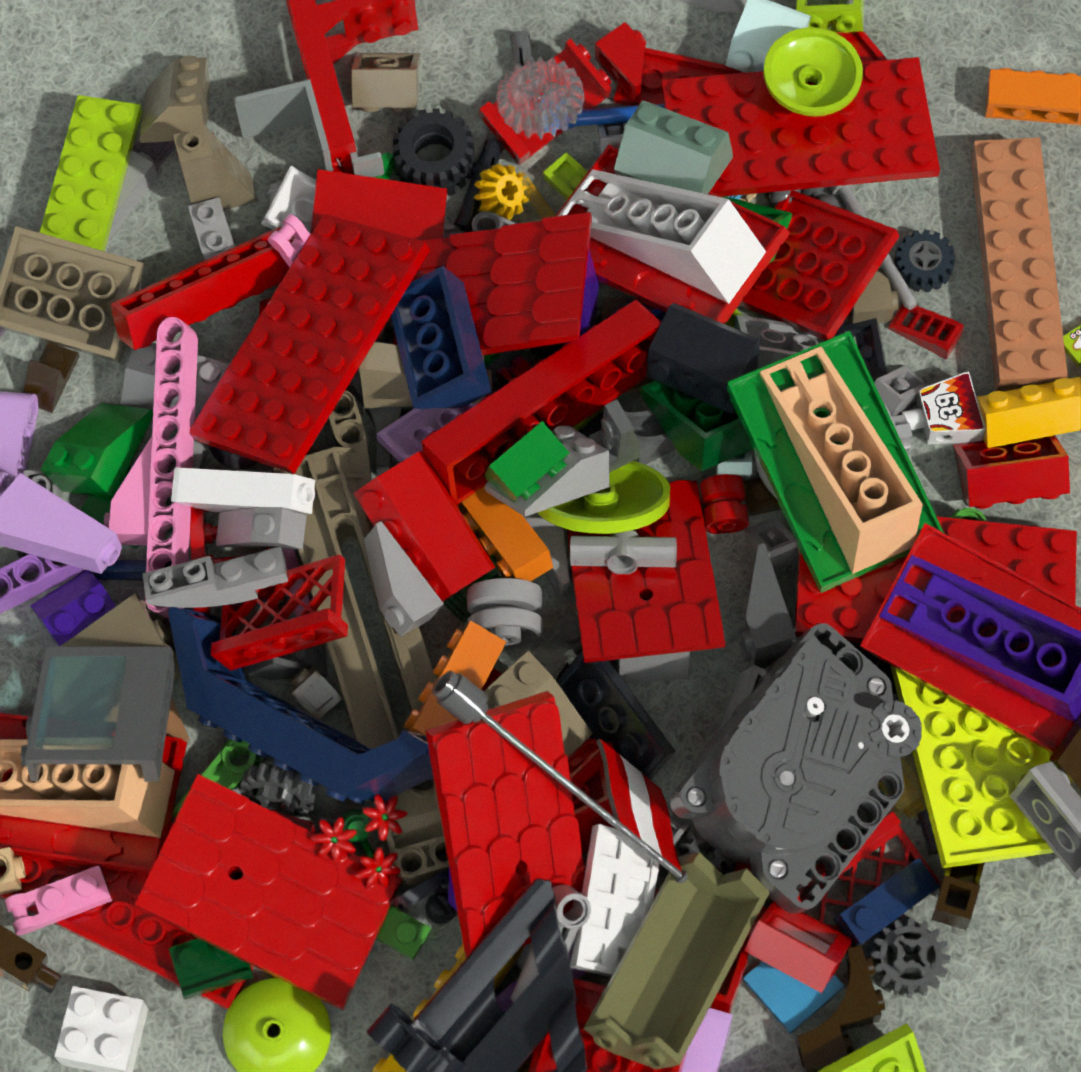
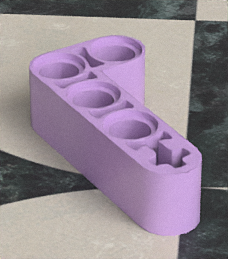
M7 391L0 393V496L19 473L24 475L23 470L27 469L39 410L38 397L35 393Z

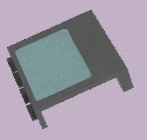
M45 646L43 661H38L36 667V676L39 682L38 688H33L31 694V705L34 710L33 716L28 717L26 721L28 744L23 745L21 749V764L23 767H27L30 780L38 781L41 764H141L144 781L159 782L175 675V664L171 647Z

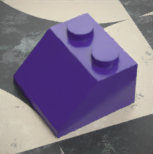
M85 570L30 605V607L55 644L61 646L115 608L116 604L99 580L90 571Z

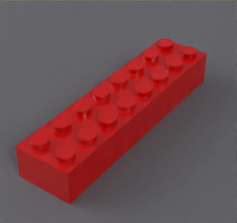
M634 300L627 306L619 308L612 316L600 324L593 325L586 333L579 337L578 341L566 343L553 355L540 360L533 368L521 376L511 379L507 385L495 393L487 395L480 403L468 411L458 414L451 422L439 430L428 434L421 441L423 453L455 504L458 505L485 487L488 481L484 476L488 467L540 422L543 421L551 431L558 426L574 427L646 379L648 350L660 327L661 321L640 302Z

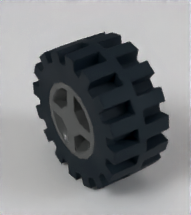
M924 229L923 234H920L918 230L913 231L912 236L910 237L907 234L903 238V242H900L897 247L894 263L907 286H913L914 291L920 292V289H925L926 293L931 292L932 288L938 290L942 287L943 283L946 284L952 275L955 263L954 248L952 245L948 246L949 240L946 237L940 239L941 233L935 231L932 235L930 230Z

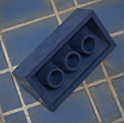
M444 266L411 282L391 317L413 407L416 409L461 408L492 393L464 282Z

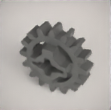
M260 763L259 768L251 765L249 770L245 769L240 784V792L244 793L245 797L249 798V800H254V803L271 811H277L294 817L298 816V812L307 815L309 810H313L318 788L299 778L300 773L295 769L288 771L275 764L266 765L264 763Z
M909 918L907 926L903 927L899 920H895L893 924L894 931L885 927L881 931V935L885 940L876 938L873 946L880 950L871 954L872 961L879 962L874 967L875 975H884L881 982L882 987L890 983L894 985V995H897L901 989H905L907 997L912 998L914 990L918 989L922 996H926L928 992L927 985L929 984L932 988L937 989L940 981L936 976L945 978L948 972L945 967L941 966L948 964L950 961V955L942 954L947 948L948 943L947 941L938 942L936 940L940 933L938 929L933 930L931 933L926 930L928 926L927 921H924L920 927H916L914 919ZM905 936H913L919 939H906ZM888 947L895 955V961L890 967L887 962ZM930 949L934 956L933 969L927 960V953ZM913 952L917 954L916 962L911 960L907 963L903 960L905 954L911 955ZM903 975L915 976L917 980H907L901 977Z

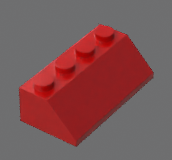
M422 450L377 476L353 493L373 526L382 521L442 602L496 568Z

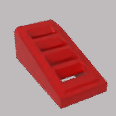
M902 304L888 329L947 360L963 334L964 325L917 305L909 310ZM911 313L914 317L907 327L901 325L907 314ZM920 319L925 321L920 331L914 330ZM931 325L937 327L932 336L926 334ZM942 331L948 333L943 341L938 339Z

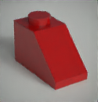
M624 22L595 42V60L636 103L641 98L646 40L637 29L633 30Z

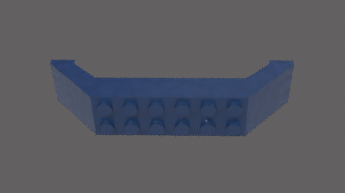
M170 607L168 614L186 705L189 710L199 715V722L212 728H217L218 726L223 728L222 734L225 737L237 742L246 741L249 743L248 749L264 757H267L269 754L275 758L273 764L288 771L297 770L300 772L299 778L315 786H319L320 783L327 787L325 790L327 795L341 801H345L347 797L354 802L365 805L367 800L374 801L376 794L381 795L384 801L392 796L398 795L434 777L426 735L402 730L398 739L371 749L246 680L243 667L230 671L211 656V644L220 639V618L188 608ZM237 628L233 631L232 637L235 635Z

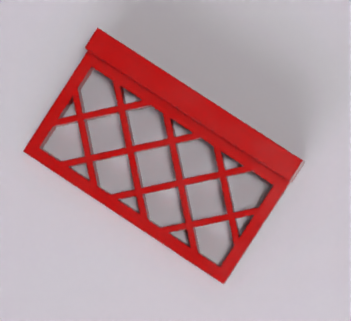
M339 554L287 570L288 582L258 589V599L245 601L237 612L234 611L235 604L223 605L220 639L211 644L210 655L232 671L347 637L348 624L341 619L345 558ZM333 569L332 576L323 586L318 583L326 571ZM306 578L294 595L289 592L298 579ZM314 586H317L320 590L309 604L306 605L302 600ZM278 587L265 604L260 600L269 588ZM287 594L291 599L277 614L273 609ZM330 596V609L326 608L316 611L324 600ZM256 603L261 605L262 608L250 622H247L244 618ZM298 605L305 608L298 617L287 620ZM270 613L275 616L269 626L258 629ZM241 622L244 623L246 627L239 635L232 637V633Z
M893 811L884 817L841 873L843 874L851 868L850 877L840 874L836 879L849 882L846 902L827 898V891L819 901L821 904L818 921L823 923L826 904L843 906L845 909L854 904L852 903L854 883L874 887L873 889L881 885L880 878L883 863L901 866L903 869L910 864L908 862L909 855L913 861L920 858L938 885L941 883L900 827L901 821ZM895 836L904 847L903 861L884 858L885 844ZM879 848L878 857L869 855ZM862 859L877 862L875 881L855 878L857 863ZM821 862L815 868L818 874L824 877L826 869ZM806 885L798 889L799 896L797 897V899L800 902V895L806 888L810 887L809 885ZM825 924V925H827V926H829V927H831V928H833V929H835V930L841 932V930L838 928V926H836V925H831V924Z

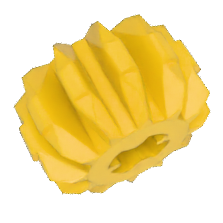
M501 164L492 165L490 169L483 170L480 173L482 180L473 184L479 189V193L473 197L482 202L479 210L495 213L505 219H511L514 215L523 212L522 204L529 201L524 195V191L530 187L522 184L525 174L515 173V166H503Z

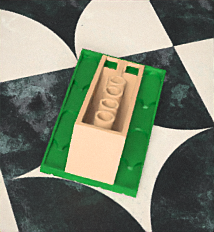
M850 331L727 382V390L731 396V402L750 438V444L777 496L778 504L797 540V546L821 593L864 575L866 572L880 568L898 558L907 556L925 523L943 532Z

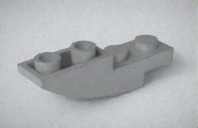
M281 547L216 564H213L210 556L143 573V581L148 605L200 608L258 599V589L288 582L284 553Z

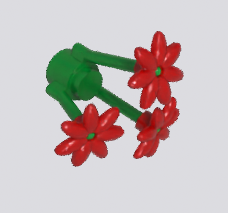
M376 794L374 797L376 808L363 806L361 810L350 809L342 817L337 818L333 823V828L326 820L321 819L319 824L323 833L313 834L310 839L322 844L317 852L318 857H323L331 851L332 857L337 863L341 861L342 850L349 853L356 851L355 847L347 840L360 842L367 855L361 856L360 861L366 868L356 872L355 876L359 879L367 878L365 885L367 889L374 887L378 880L384 887H388L390 885L388 875H397L401 871L399 867L392 865L398 858V854L391 853L384 858L381 847H378L374 853L367 837L370 831H374L377 828L381 841L387 838L389 829L397 834H401L402 828L396 820L406 817L408 812L401 809L394 810L397 806L398 796H392L385 804L381 795Z

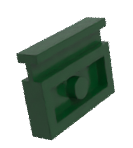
M199 938L169 948L184 1000L254 977L249 963Z

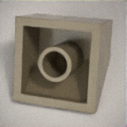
M356 53L351 69L352 107H360V110L364 112H375L379 108H392L395 112H408L412 108H417L419 101L420 53Z

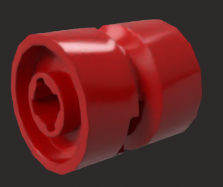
M720 474L708 477L700 483L702 504L706 506L704 509V521L708 533H735L745 530L749 526L747 505L742 504L746 495L744 481L741 476Z

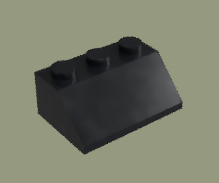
M673 302L669 306L649 347L646 377L730 414H734L736 410L727 390V382L757 370L761 339Z

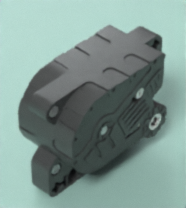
M823 623L813 626L800 635L785 655L770 665L765 674L757 681L758 684L751 694L744 698L731 713L732 716L705 745L706 748L696 763L692 765L690 772L670 797L671 809L677 816L692 819L695 828L703 840L706 839L713 848L722 853L723 857L750 865L751 874L770 892L768 897L790 914L804 912L819 903L901 797L904 791L901 758L909 755L918 747L922 733V723L913 709L903 702L893 701L891 682L886 674L833 627ZM839 659L845 661L846 664L848 665V667H847L844 663H842ZM878 781L885 784L887 796L880 793ZM858 807L866 812V823L859 819L857 815ZM837 834H840L845 838V850L840 848L837 844ZM817 860L825 866L826 874L824 877L816 871L815 863ZM806 885H809L810 887L806 888L800 895V902L797 899V897L799 896L798 889Z

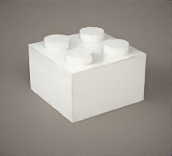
M73 986L54 1057L63 1066L93 1072H133L148 1012L146 1004L141 999Z

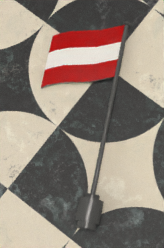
M448 671L437 681L432 694L437 697V703L463 724H468L471 721L476 723L482 719L676 877L677 883H684L688 879L687 872L685 870L682 871L673 842L669 810L661 788L604 741L599 739L596 742L604 764L607 794L613 816L486 714L488 710V705L486 704L488 695L461 673L455 674L452 671Z

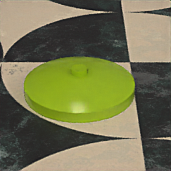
M632 461L609 473L608 488L537 513L543 519L556 526L577 532L609 534L631 531L657 521L666 513L670 504V486L667 479L654 468Z

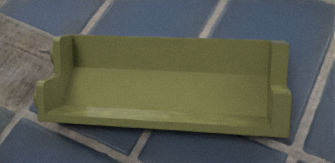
M700 852L678 858L682 871L685 870L688 874V879L684 883H677L676 877L671 872L668 873L584 1026V1029L594 1037L595 1043L601 1048L654 1069L680 1065L770 893L747 869L723 875Z

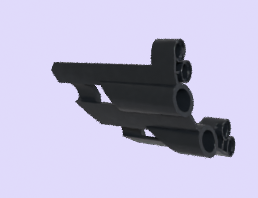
M536 878L414 1019L398 1006L390 1003L366 1031L369 1037L385 1051L391 1053L396 1062L407 1072H516L550 1033L553 1056L557 1067L553 1072H586L588 1067L585 1045L579 1029L575 1006L577 1001L567 946L562 939L556 910L557 902L551 880ZM531 935L533 954L539 974L507 1011H502L498 1007L494 996V978Z

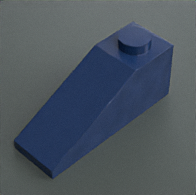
M917 858L832 919L844 935L853 939L850 945L857 947L940 886L921 859Z

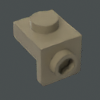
M314 666L309 671L303 668L290 680L292 684L288 689L290 694L311 716L317 719L323 717L342 699V696Z

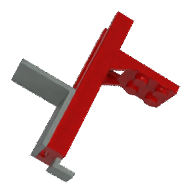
M286 0L307 80L235 97L234 103L242 137L248 138L312 122L325 170L367 177L383 175L384 167L380 152L357 156L355 141L333 65L358 44L374 43L379 39L396 35L402 36L419 30L415 0H336L316 5L315 0ZM343 20L345 33L325 37L329 30Z

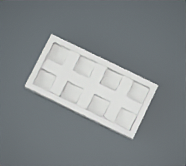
M601 824L592 827L582 895L590 902L591 914L588 921L578 929L574 939L570 966L611 978L654 901L659 863L618 829Z

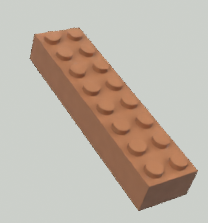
M1040 137L974 141L971 166L995 391L1004 392L1020 389L1026 385H1040L1054 382L1057 379L1067 378Z

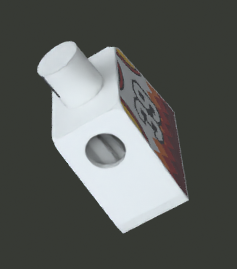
M969 372L920 389L916 399L917 409L901 412V415H905L906 420L910 423L911 430L923 428L927 444L982 441L985 426Z

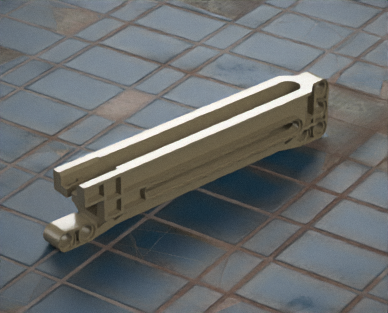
M345 391L328 418L336 447L306 455L295 472V475L315 480V498L312 514H304L307 517L303 549H297L303 566L340 554L342 556L340 546L345 542L351 541L358 545L410 711L413 708L419 711L423 702L419 701L418 697L428 681L432 684L434 683L435 676L432 673V666L419 627L400 637L396 630L387 623L384 614L379 608L364 544L365 537L374 526L353 494L372 481L369 446L355 398L350 392ZM339 407L349 408L344 414L334 412ZM349 436L359 438L353 444L343 442ZM272 467L274 473L291 474ZM345 566L341 619L348 624L347 637L327 642L326 645L355 739L374 749L398 739L399 736ZM333 569L326 571L318 583L323 586L332 576ZM314 586L310 591L312 599L320 590L317 586ZM328 596L316 611L326 608L330 609L331 597ZM434 777L432 778L434 785L428 791H420L414 786L396 795L398 796V802L394 810H406L408 814L406 817L396 820L402 828V833L397 834L389 829L386 840L390 853L398 854L394 865L399 867L401 871L397 875L402 878V883L408 886H417L449 867V862H442L437 859L438 853L446 849ZM409 860H417L421 863V867L416 872L409 873L402 868Z

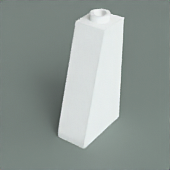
M175 468L171 502L211 512L256 507L284 508L301 514H312L315 498V480L295 474Z

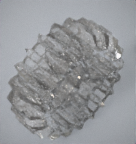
M539 56L537 62H531L526 58L525 65L523 66L515 63L514 72L505 71L504 80L499 81V91H497L496 95L498 111L504 118V122L510 125V127L513 126L516 134L524 131L529 139L533 133H537L542 140L544 133L550 132L555 137L557 129L566 132L568 123L576 124L577 115L582 114L585 95L582 80H580V77H577L574 68H568L565 61L556 64V60L553 57L547 62L543 61L541 56Z

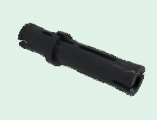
M486 139L478 162L473 164V176L456 221L453 224L460 227V230L464 232H472L473 218L480 213L479 208L482 204L481 200L473 198L479 193V189L473 184L482 180L480 173L483 170L490 169L492 165L498 164L505 149L504 144L498 140Z

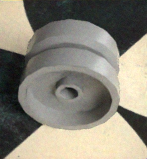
M498 578L475 583L467 589V611L471 614L468 617L467 624L471 620L505 640L506 644L503 649L526 648L542 640L543 618L537 614L542 610V589L538 584L515 578Z

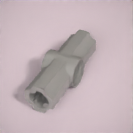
M633 530L611 533L610 536H571L570 562L571 566H608V569L616 574H631L636 571L637 567H676L677 539L676 537H640Z

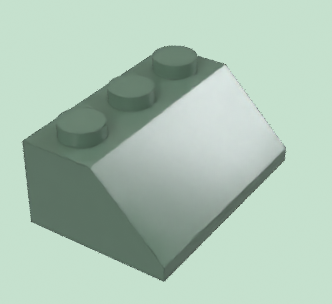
M642 100L625 125L614 171L616 174L708 194L733 158L729 134L724 130Z

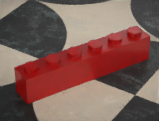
M277 227L111 303L110 306L118 338L133 350L146 348L157 340L158 327L166 318L176 317L187 325L201 322L218 311L232 308L238 302L251 296L260 295L266 289L281 283L289 270V266L278 250L271 246L268 238L274 231L278 232L282 227ZM292 236V237L288 240V241L290 242V244H291L292 241L295 239L294 236Z

